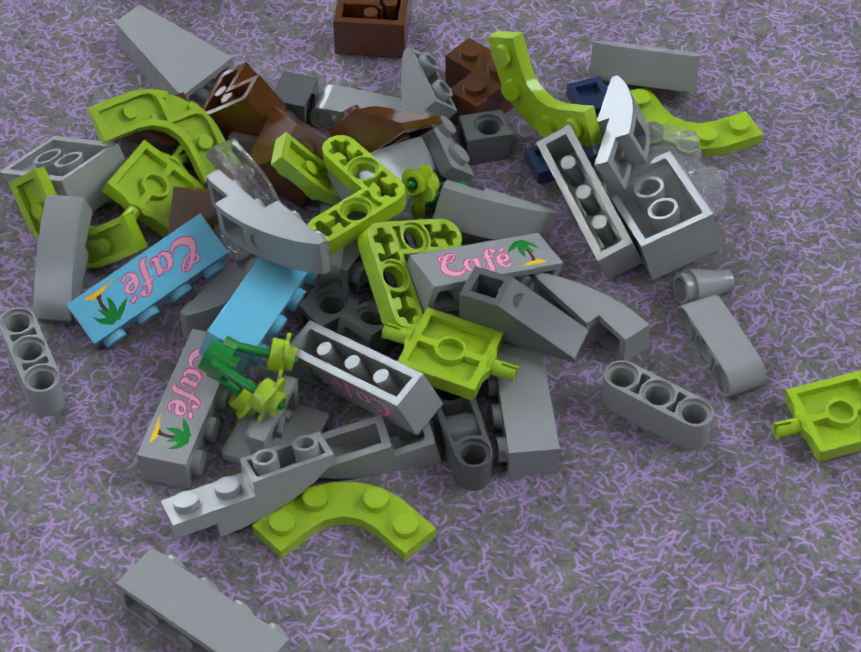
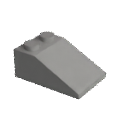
M53 136L1 170L0 176L3 180L9 182L34 169L45 166L57 195L84 197L93 211V217L96 214L97 208L105 203L114 201L103 193L102 190L126 160L118 143L110 142L102 145L101 141Z
M670 151L633 167L624 191L612 194L605 182H601L638 251L644 268L652 280L723 248L712 211Z

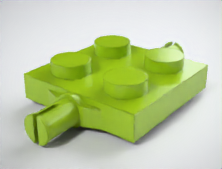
M143 140L107 182L102 192L125 209L122 215L133 212L136 221H142L164 238L168 231L173 187L203 188L205 185L190 175L183 166L189 157L186 151L181 156V153L184 151L181 145L170 156L159 151L146 140Z
M429 307L426 308L420 321L410 329L387 321L382 330L381 338L404 345V350L397 362L423 373L432 387L474 401L482 383L489 376L494 375L514 383L520 368L518 365L516 366L497 359V353L503 343V332Z
M861 370L786 389L784 401L793 418L771 424L772 434L775 435L774 438L776 440L795 434L801 435L808 443L817 462L861 451Z

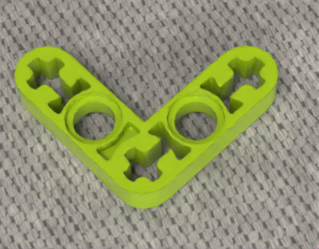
M335 135L324 142L322 146L323 159L327 170L354 194L314 217L307 224L312 230H318L326 237L330 245L328 255L338 252L357 240L359 235L373 223L386 222L398 215L406 206V193L403 182L358 142L346 135ZM361 171L374 173L368 179H357L354 177L355 174ZM355 211L367 214V216L360 220H350L347 218L348 214Z
M447 219L376 222L359 235L357 241L358 249L383 325H386V322L389 321L392 324L410 329L420 321L423 313L406 262L409 255L461 246V233L453 222ZM404 233L410 234L415 239L417 249L411 248L405 242ZM435 235H437L439 239H434V240L431 242V239H432ZM383 271H387L395 277L397 288H393L385 282Z

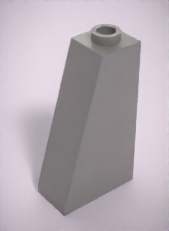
M138 5L115 22L120 49L156 89L169 91L168 94L174 96L184 92L188 102L193 101L201 108L220 74L234 68L232 56L142 5Z

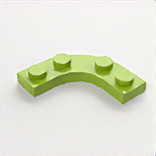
M496 31L487 36L491 56L501 82L503 96L512 103L524 120L537 130L542 137L545 138L570 124L580 145L593 147L602 141L594 106L570 104L556 100L539 83L531 65L523 32Z
M641 87L630 91L647 119L650 144L662 150L665 147L684 152L685 156L712 157L760 144L763 141L764 134L746 111L711 122H687L671 115L662 106L649 87Z
M160 89L134 90L90 106L86 111L102 145L135 132L150 129L169 134L178 140L184 148L203 185L207 184L206 176L218 169L226 176L236 172L238 169L223 134L210 115L193 101L188 102L180 97L168 94L169 91Z
M287 132L275 140L271 165L281 176L288 178L303 190L305 195L311 200H320L333 205L341 202L337 191L327 175L329 170L325 167L322 159L311 153Z
M45 166L34 169L8 182L20 211L37 240L46 195H57ZM133 212L102 225L89 226L85 244L89 252L86 268L103 267L148 248Z
M332 482L311 486L286 505L252 525L253 533L281 559L314 534L327 527L345 524L362 527L374 534L404 561L436 537V528L401 498L381 487L359 482Z

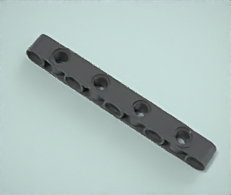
M407 234L404 236L405 242L411 248L416 249L411 235ZM383 271L385 282L389 286L397 288L395 277L391 273ZM433 387L443 404L430 420L445 458L447 457L454 479L463 489L470 491L481 490L490 483L492 478L493 451L475 399L472 401Z

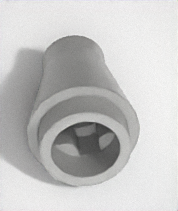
M685 268L681 273L674 276V296L677 302L683 305L715 294L719 296L729 293L734 289V277L728 269Z

